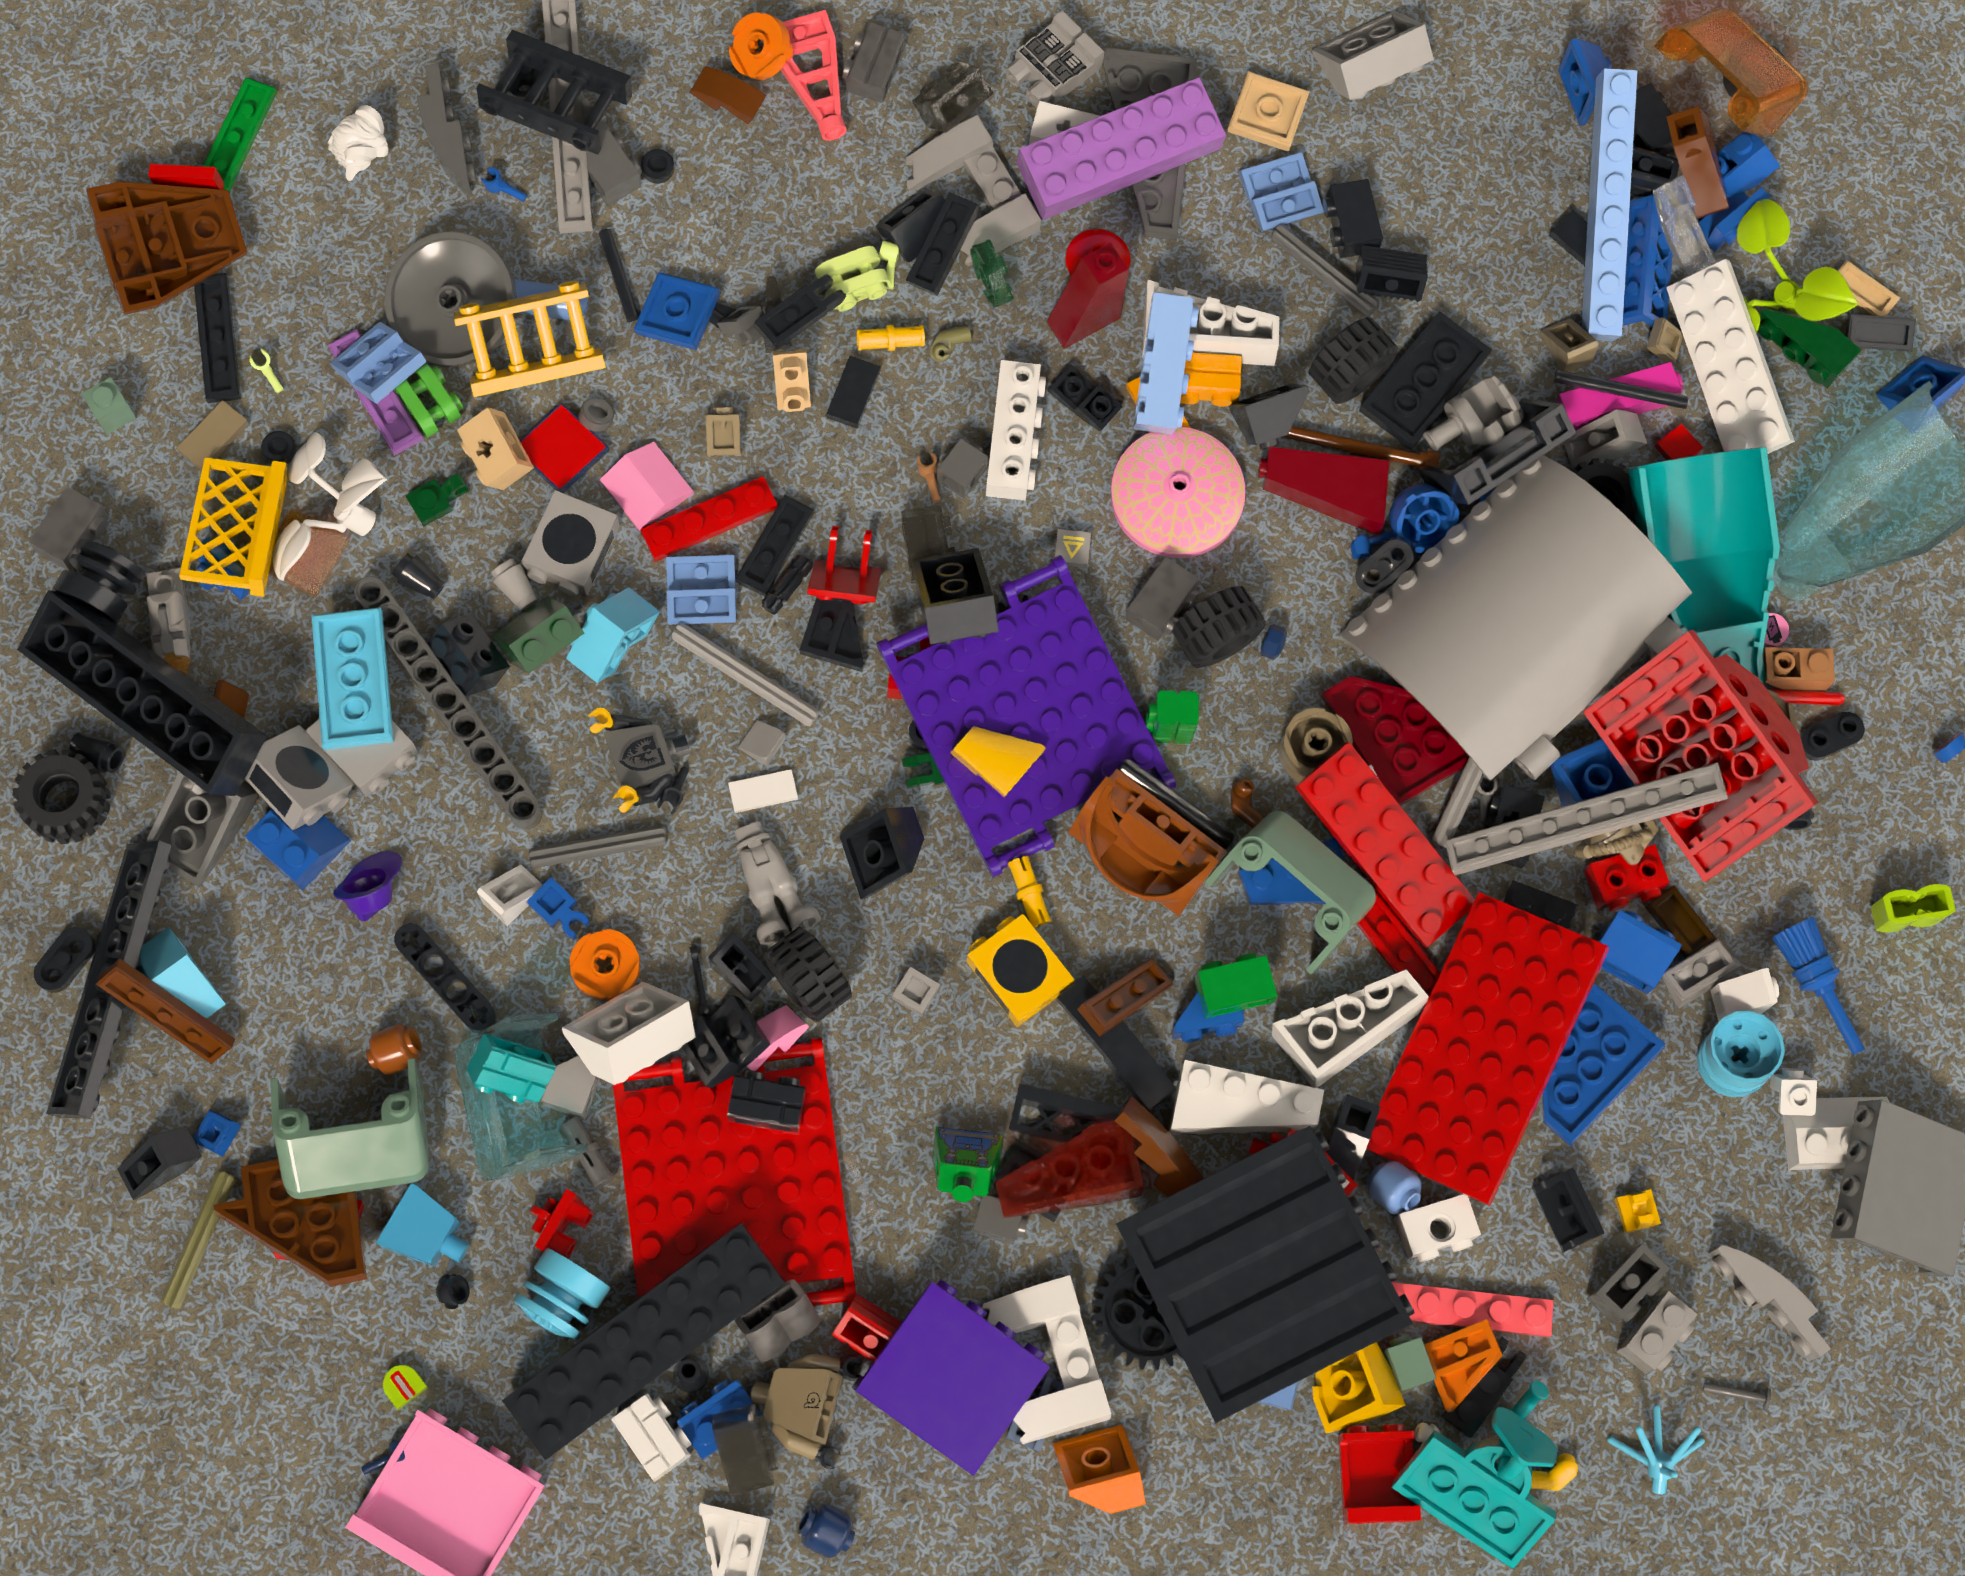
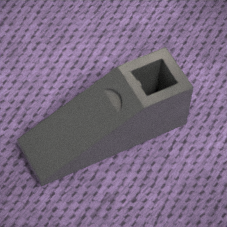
M587 98L582 100L584 122L593 108ZM604 115L596 130H599L601 150L598 155L586 151L590 182L605 204L609 206L641 187L639 174L642 173V170L633 156L628 158L622 150L625 147L616 131H609L605 125L607 119Z

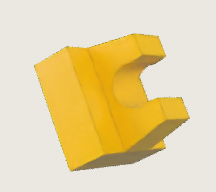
M1651 1189L1615 1198L1624 1233L1661 1224Z

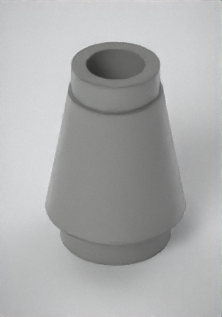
M509 559L491 572L495 579L493 583L518 606L520 611L526 610L538 601L521 563L517 564L514 559Z

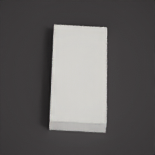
M792 769L728 783L735 813L798 800Z

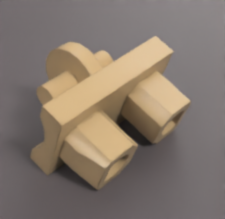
M806 348L790 352L772 351L778 410L793 412L803 411L805 408L811 407Z

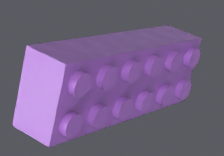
M1199 77L1019 149L1016 163L1042 220H1045L1220 150L1226 134Z

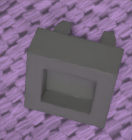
M760 305L740 307L717 324L723 335L735 334L739 344H744L748 340L752 344L762 337L754 328V322L763 316L764 313Z

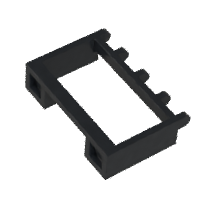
M1522 399L1519 401L1524 414L1522 422L1516 428L1504 433V438L1500 443L1476 449L1472 452V456L1457 466L1441 469L1422 465L1418 468V471L1424 483L1441 488L1451 497L1449 498L1450 501L1469 505L1576 434V431L1563 404ZM1535 432L1536 436L1486 468V463Z

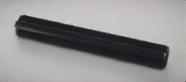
M1125 758L1119 764L1118 770L1223 849H1227L1234 839V834L1130 758Z

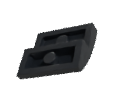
M732 994L710 1019L700 1015L693 1022L696 1038L682 1045V1049L705 1086L712 1088L740 1072L771 1044L742 999Z

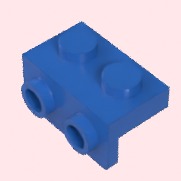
M1762 187L1751 197H1748L1744 192L1727 198L1728 209L1707 215L1695 225L1693 231L1716 252L1725 243L1730 245L1737 240V228L1743 216L1756 202L1762 199H1770L1771 196Z

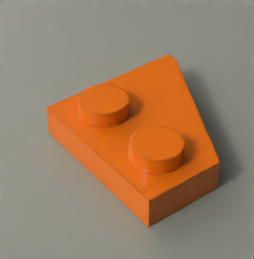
M1487 1319L1424 1344L1436 1377L1434 1382L1448 1413L1456 1409L1503 1356Z

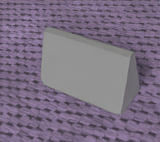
M1717 939L1667 969L1662 978L1675 1004L1680 1009L1714 988L1718 983L1734 976L1739 965L1722 942Z

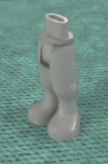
M754 822L737 829L734 832L739 842L736 849L740 854L742 868L749 888V899L760 910L763 922L756 931L759 943H777L789 934L788 928L775 905V896L783 904L792 931L798 926L808 930L820 922L821 917L818 910L813 906H803L798 898L796 878L790 874L780 852L771 841L770 834L764 833L761 823Z

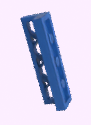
M1654 194L1630 201L1623 325L1643 321L1653 327L1655 319L1665 318L1667 320L1669 294L1666 287L1670 286L1677 210ZM1660 213L1664 215L1663 225L1660 220ZM1657 242L1661 249V257L1657 249ZM1655 272L1658 277V286L1654 278ZM1652 301L1656 309L1655 315L1651 313Z

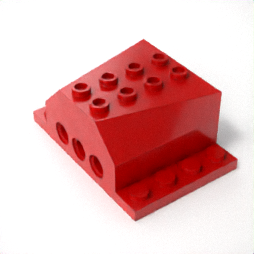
M1694 630L1686 632L1583 711L1635 786L1718 762L1728 799L1659 818L1704 883L1819 803L1799 776L1809 769L1800 734L1758 677L1727 654L1714 658Z

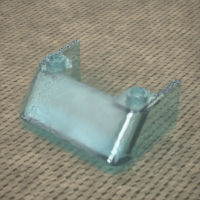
M557 1013L508 1016L460 1043L457 1047L455 1064L480 1175L487 1181L505 1179L557 1166L588 1151L587 1144L566 1145L564 1139L556 1130L544 1131L538 1102L525 1100L524 1103H518L509 1099L505 1093L494 1090L491 1094L482 1092L473 1085L467 1071V1066L473 1054L476 1053L483 1034L543 1051V1040L540 1037L539 1030L558 1020Z

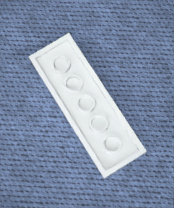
M1724 259L1666 287L1724 452L1767 447V454L1795 442L1731 262Z

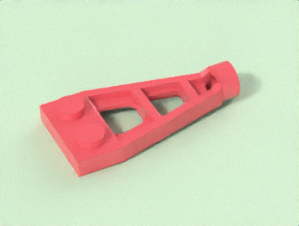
M823 10L783 22L789 33L793 54L785 62L781 72L818 124L822 139L831 141L842 137L847 129L841 116L836 38L827 12ZM819 49L822 53V67L806 73L800 71L793 61V56ZM827 80L830 96L814 100L807 85Z

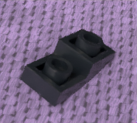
M1072 365L1047 390L1065 407L1099 431H1102L1123 407L1102 386L1098 384L1095 387Z

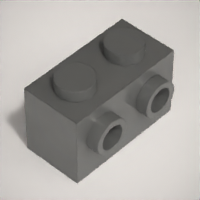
M1642 1243L1633 1248L1586 1299L1612 1324L1622 1319L1628 1322L1641 1309L1638 1302L1646 1294L1650 1297L1654 1295L1665 1283L1662 1276L1670 1268L1651 1249Z

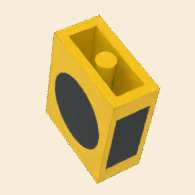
M1021 914L1016 919L1013 916L1006 918L996 927L998 932L988 940L985 936L976 940L968 948L970 953L967 954L966 960L1016 1027H1019L1054 1001L1057 996L1074 983V978L1024 914Z

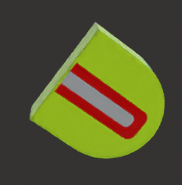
M398 1365L391 1368L383 1380L384 1392L397 1410L402 1409L429 1388L420 1375L413 1368L406 1365Z

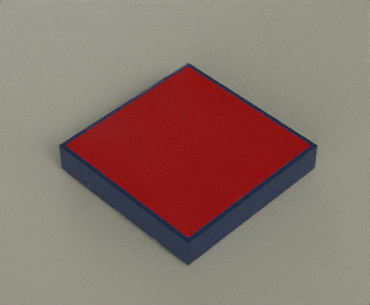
M563 403L558 405L520 440L534 467L533 470L554 490L561 493L569 489L609 452V447L591 430L585 428L579 421V418Z

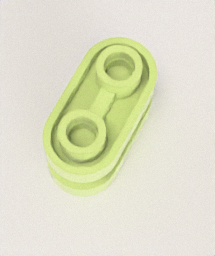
M873 246L862 247L823 262L815 269L817 279L826 274L833 279L832 287L825 292L826 298L839 289L846 294L844 301L835 308L839 311L849 310L858 301L866 298L870 300L881 298L887 293V288L891 284L884 269L874 270L881 260Z

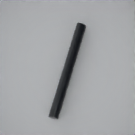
M1556 369L1554 375V383L1686 409L1688 404V396L1558 369Z

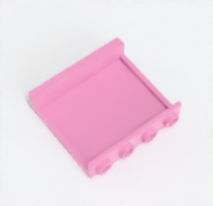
M431 1408L425 1414L417 1410L415 1413L416 1417L357 1513L352 1515L345 1528L425 1576H492L545 1485L539 1482L542 1475L524 1464L520 1470L507 1463L511 1456L493 1445L489 1451L476 1445L479 1437L461 1426L457 1433L444 1426L448 1419ZM404 1450L405 1459L403 1461L397 1462L398 1458Z

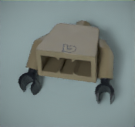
M811 1353L791 1361L787 1368H776L771 1384L757 1381L752 1388L751 1399L753 1403L765 1405L763 1419L772 1423V1433L787 1450L810 1460L817 1458L824 1468L831 1470L835 1467L825 1464V1453L833 1451L838 1455L841 1454L839 1450L831 1446L822 1449L819 1447V1443L826 1445L842 1379L855 1381L860 1376L850 1374L847 1370V1365L849 1363L861 1365L862 1361L857 1357H850L845 1362H841L838 1357Z

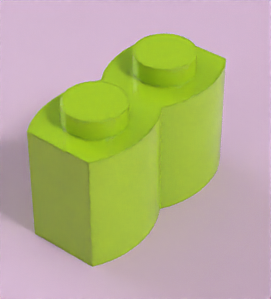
M1932 884L1919 889L1917 892L1907 889L1889 892L1871 906L1876 930L1892 933L1903 930L1909 925L1914 927L1936 925L1955 912L1956 908L1950 886Z

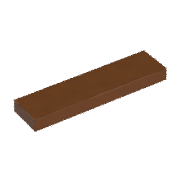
M118 959L99 976L96 985L210 1064L214 1063L233 1047L235 1038L122 959Z

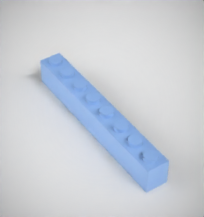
M1604 68L1596 77L1581 326L1596 340L1615 341L1622 336L1637 70Z

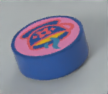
M1961 732L1954 735L1934 751L1933 754L1940 763H1946L1965 749L1964 735Z

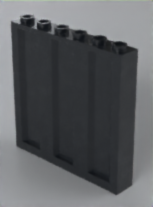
M1311 1125L1116 1223L1215 1423L1413 1324L1409 1316L1415 1314L1407 1296L1405 1294L1398 1296L1392 1284L1398 1279L1388 1261L1381 1263L1375 1251L1380 1248V1244L1371 1228L1364 1230L1358 1218L1364 1214L1354 1195L1347 1197L1341 1185L1347 1182L1337 1162L1332 1165L1330 1164L1325 1154V1151L1330 1149L1321 1130L1314 1132Z

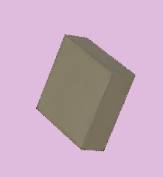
M1665 318L1655 319L1647 349L1665 363H1675L1683 334Z

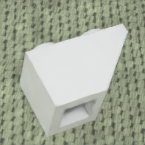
M1769 968L1718 983L1710 990L1718 1021L1735 1011H1752L1762 1014L1778 1002L1777 998L1779 996L1777 981L1774 977L1770 976Z

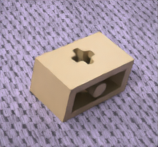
M487 407L457 429L462 439L461 446L464 452L473 459L477 467L476 475L485 486L504 490L534 469L504 412Z

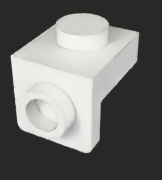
M1783 1068L1782 1074H1773L1770 1077V1088L1779 1092V1113L1783 1115H1815L1817 1080L1804 1075V1070Z

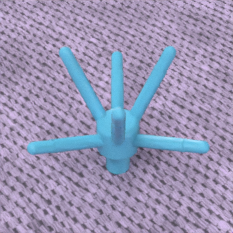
M1655 1405L1653 1407L1655 1452H1653L1641 1426H1636L1635 1430L1647 1457L1612 1436L1608 1437L1607 1441L1648 1466V1475L1653 1478L1652 1492L1655 1494H1666L1667 1480L1678 1477V1473L1674 1471V1465L1705 1443V1439L1700 1437L1694 1441L1701 1432V1428L1696 1426L1673 1455L1663 1452L1660 1406Z

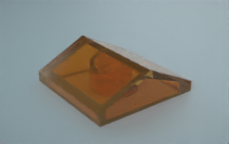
M289 510L278 529L276 541L292 521L298 520L303 523L306 519H318ZM312 526L310 527L311 538L308 547L298 561L287 571L283 582L317 598L350 540L334 529ZM272 556L269 575L279 579L274 571Z

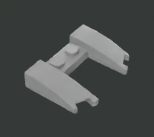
M978 115L951 128L906 157V165L913 164V179L907 180V190L909 193L964 166L990 208V213L974 221L961 248L962 252L969 255L965 261L967 266L1040 231V217L1026 194L1022 195L993 148V139Z

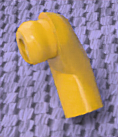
M1569 1453L1560 1454L1557 1457L1556 1465L1549 1472L1532 1470L1531 1489L1561 1490L1577 1475L1578 1465L1574 1456Z

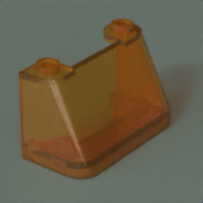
M1720 8L1673 27L1665 32L1654 45L1670 60L1680 61L1685 59L1689 63L1694 64L1697 59L1706 58L1739 90L1728 103V115L1743 132L1772 137L1808 94L1809 87L1806 78L1743 18L1730 9Z

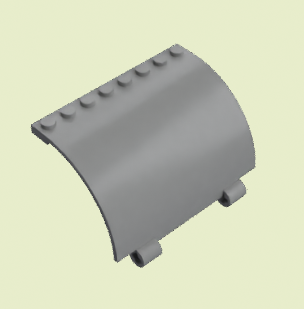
M1543 455L1499 484L1483 502L1476 504L1468 516L1458 525L1450 528L1440 542L1433 548L1428 549L1413 567L1403 572L1385 593L1377 596L1373 600L1372 605L1360 616L1352 619L1347 628L1339 635L1347 645L1361 654L1364 653L1402 685L1454 738L1487 779L1491 781L1514 759L1517 765L1530 778L1536 780L1561 756L1550 742L1551 739L1645 652L1654 658L1684 635L1680 627L1667 616L1692 592L1660 551L1617 507L1578 475Z

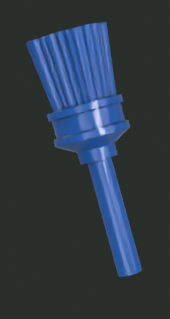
M1808 918L1774 935L1771 939L1795 971L1792 975L1796 977L1800 984V990L1814 991L1817 997H1822L1852 1055L1865 1050L1834 992V989L1837 988L1834 980L1841 971L1832 960V954L1828 955L1815 918Z

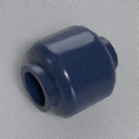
M820 1503L815 1507L810 1506L805 1511L798 1527V1534L801 1535L803 1546L826 1558L835 1557L841 1550L846 1552L855 1537V1531L851 1530L852 1519L850 1515L827 1503Z

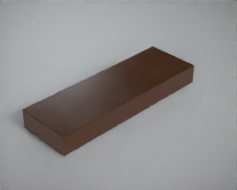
M1150 958L1082 1003L1077 1010L1100 1037L1167 992L1174 983L1155 960Z

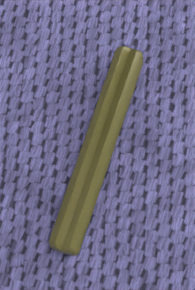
M224 1171L216 1172L162 1295L161 1303L173 1309L181 1308L220 1218L216 1215L213 1205L227 1202L236 1181L233 1175Z

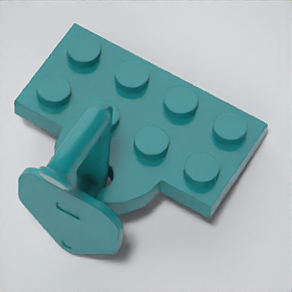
M1532 1381L1529 1389L1511 1410L1498 1407L1493 1412L1492 1427L1500 1439L1478 1441L1464 1450L1434 1430L1394 1478L1392 1488L1514 1569L1556 1520L1557 1512L1529 1494L1532 1485V1466L1552 1467L1556 1463L1557 1448L1545 1433L1524 1420L1541 1400L1548 1398V1388L1540 1381Z

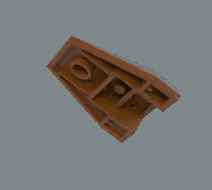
M121 181L86 189L97 238L115 296L124 315L158 308L247 254L228 190Z

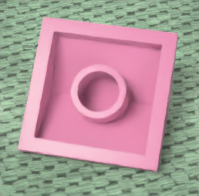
M655 442L625 454L600 479V482L639 531L694 494V491Z

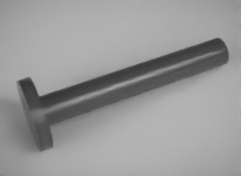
M1705 1382L1703 1386L1704 1392L1763 1403V1410H1768L1770 1405L1771 1389L1766 1388L1765 1394Z

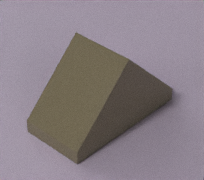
M1571 318L1540 330L1559 370L1572 372L1593 362L1598 349V342Z

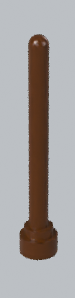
M1292 426L1288 435L1283 436L1293 440L1417 466L1416 470L1422 465L1438 468L1441 451L1429 448L1427 451L1420 450V453L1296 426Z

